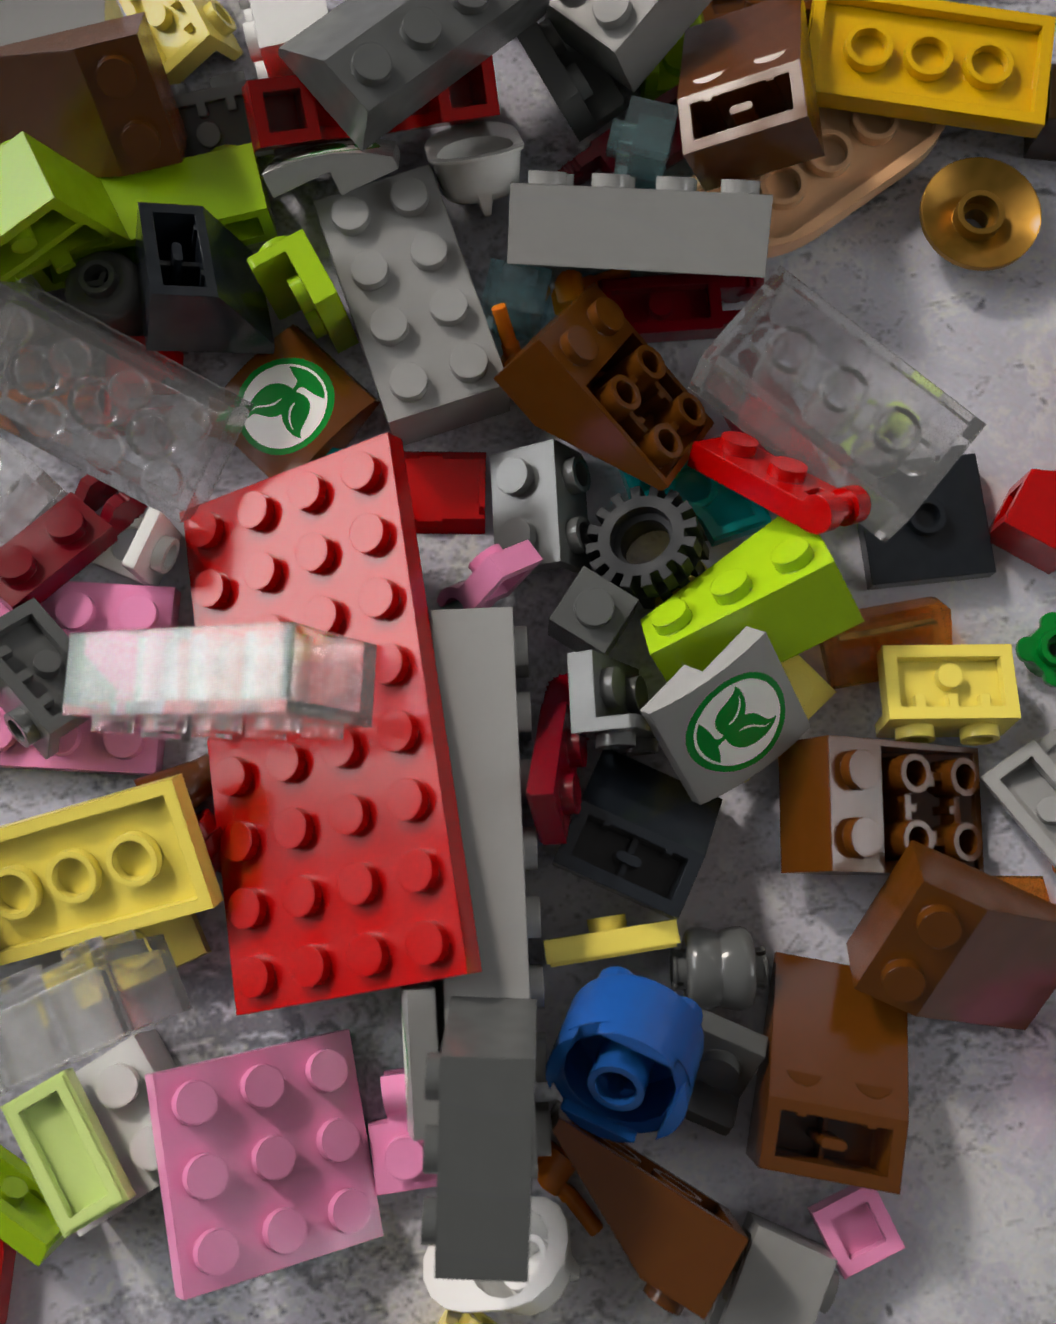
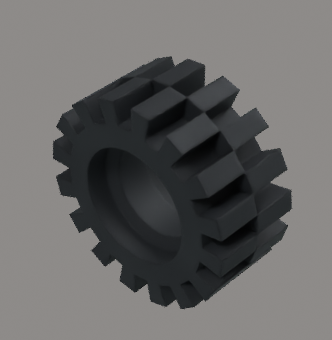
M639 485L629 488L632 498L627 501L623 500L620 493L610 498L615 506L611 512L602 506L600 507L595 516L601 523V526L589 525L587 535L592 543L586 544V554L592 562L590 564L598 575L639 599L644 609H655V597H660L663 602L673 595L672 592L677 588L682 589L690 583L688 578L690 575L698 577L706 571L701 560H709L710 550L705 542L708 539L692 506L687 500L683 501L680 493L670 489L666 495L664 490L660 491L650 486L649 496H646ZM652 531H665L669 534L670 541L668 546L655 559L642 564H632L627 561L626 553L629 547L640 536Z

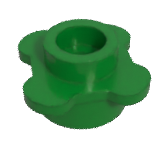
M1050 612L1040 618L1039 628L1028 637L1018 640L1015 651L1018 659L1024 662L1031 673L1041 677L1046 685L1056 688V655L1051 654L1049 650L1051 644L1056 645V612Z

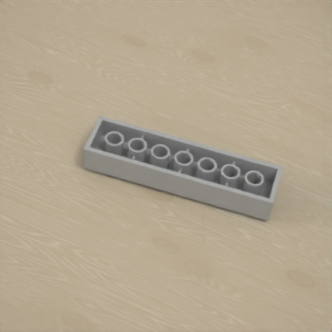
M513 606L431 610L432 641L482 972L443 979L445 1027L451 996L537 999V1009H545L542 964H529L528 938H541L540 897L526 896L525 871L538 870L536 827H523L522 805H529L526 789L532 758L520 759L519 741L532 740L530 691L517 692L516 678L529 677L527 626H514ZM537 1032L535 1082H547L545 1032ZM534 1099L532 1178H538V1156H552L549 1102H535Z

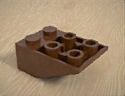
M766 0L689 27L685 32L677 94L682 151L684 158L705 191L721 187V179L746 180L825 156L804 0Z
M595 282L553 317L493 378L536 427L660 491L669 487L688 461L693 442L703 440L714 425V421L705 412L699 399L685 389L665 365L659 352L645 342L624 317L619 305L607 297Z
M824 735L797 740L778 757L781 873L890 875L911 840L984 872L978 748Z
M775 952L763 1035L768 1037L765 1058L757 1071L746 1155L761 1169L900 1195L909 1126L908 1013L854 989L850 965Z

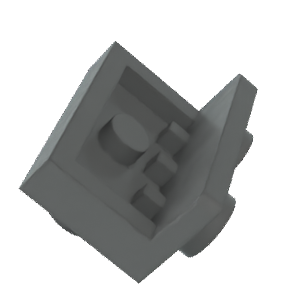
M555 439L490 455L494 544H499L502 549H505L528 539L543 558L530 574L559 568L579 574L583 566L591 570V561L586 554V544L592 543L587 535L591 523L588 520L586 498L591 478L583 455Z

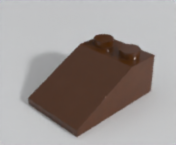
M145 12L0 46V144L24 131L97 178L123 177L182 163L188 135Z
M911 840L846 943L854 989L916 1017L1026 1030L1056 989V905L914 840Z
M556 1100L550 1110L552 1132L638 1276L646 1282L643 1288L645 1295L671 1314L680 1316L684 1308H687L705 1320L749 1240L745 1232L727 1207L628 1144L610 1141L582 1129L567 1117L560 1108L562 1102Z

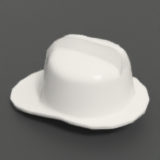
M482 121L449 127L435 133L426 140L425 151L428 163L433 166L442 193L447 201L456 204H478L484 216L489 217L492 213L493 200L510 195V182H520L521 150L525 145L514 126L502 122Z
M531 1197L528 1282L434 1279L435 1246H428L423 1258V1281L431 1298L446 1310L461 1313L506 1311L515 1315L525 1316L539 1314L548 1310L561 1298L569 1282L580 1279L581 1271L580 1265L572 1256L569 1221L561 1206L547 1197Z

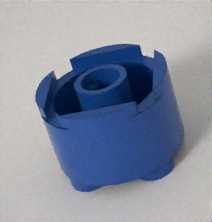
M612 966L603 969L597 979L585 984L575 994L547 1061L546 1080L549 1089L554 1082L557 1090L563 1097L560 1106L562 1111L582 1129L598 1137L618 1143H634L637 1133L658 1131L655 1140L669 1136L681 1125L685 1118L704 1049V1032L701 1025L703 1014L701 1008L692 999L678 995L659 982L636 976L626 968Z

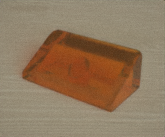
M924 597L861 608L859 610L865 622L819 644L827 682L833 689L878 682L876 654L882 645H953L951 609L936 597Z

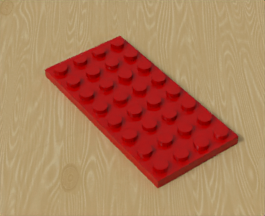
M386 432L182 511L216 828L221 825L222 829L219 858L236 1016L482 972L402 439Z

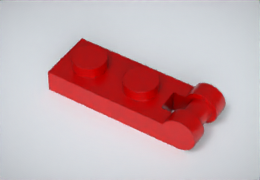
M725 431L721 434V437L693 442L687 466L809 533L822 534L833 531L839 526L845 527L861 523L867 519L870 513V496L861 486L852 484L836 488L807 473L808 466L805 463L791 457L775 456L759 448V441L751 435L737 431Z

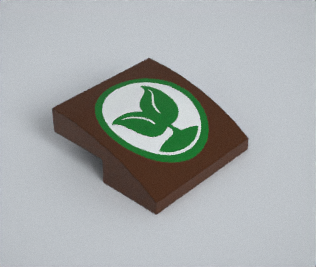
M294 324L274 338V354H255L227 383L203 413L268 478L324 457L332 447L345 449L380 403L376 397L312 338Z

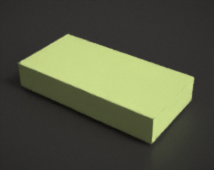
M73 1067L61 1071L0 1107L64 1238L136 1196Z

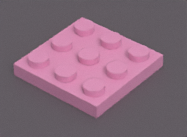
M68 581L43 601L40 605L117 691L115 703L62 736L59 743V752L48 759H45L33 744L26 748L14 738L4 720L6 713L0 707V767L139 776L162 771L181 592L176 587ZM0 602L1 617L10 612V610Z
M349 1029L332 1031L145 1074L173 1282L177 1298L187 1300L384 1236Z

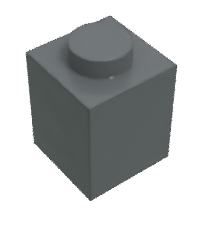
M583 566L550 616L548 635L574 652L594 650L608 656L633 618L639 599Z

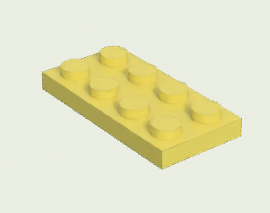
M182 773L0 826V966L215 908L224 900Z

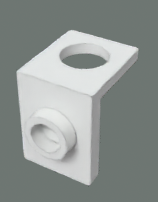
M149 507L144 518L139 516V518L134 520V523L125 529H136L138 531L123 561L115 557L112 545L91 563L140 584L159 586L164 574L171 570L177 559L180 540L183 535L162 512Z

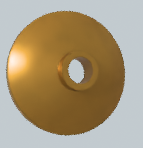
M969 157L946 165L932 177L920 201L919 217L922 231L928 243L941 257L961 268L974 271H991L1014 263L1029 250L1040 230L1041 205L1032 184L1017 169L996 159ZM966 219L976 220L981 225V228L970 225Z

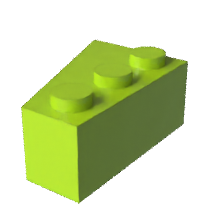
M24 131L0 144V301L22 291L17 280L52 264L58 274L76 266L72 255L100 242L108 240L112 249L130 242L100 179Z
M778 516L640 619L650 656L668 682L683 665L704 671L746 626L767 633L782 663L865 622L820 534L809 533Z

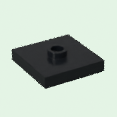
M976 453L852 467L849 472L850 484L859 485L864 488L871 500V510L867 519L857 523L867 590L988 578L996 573Z

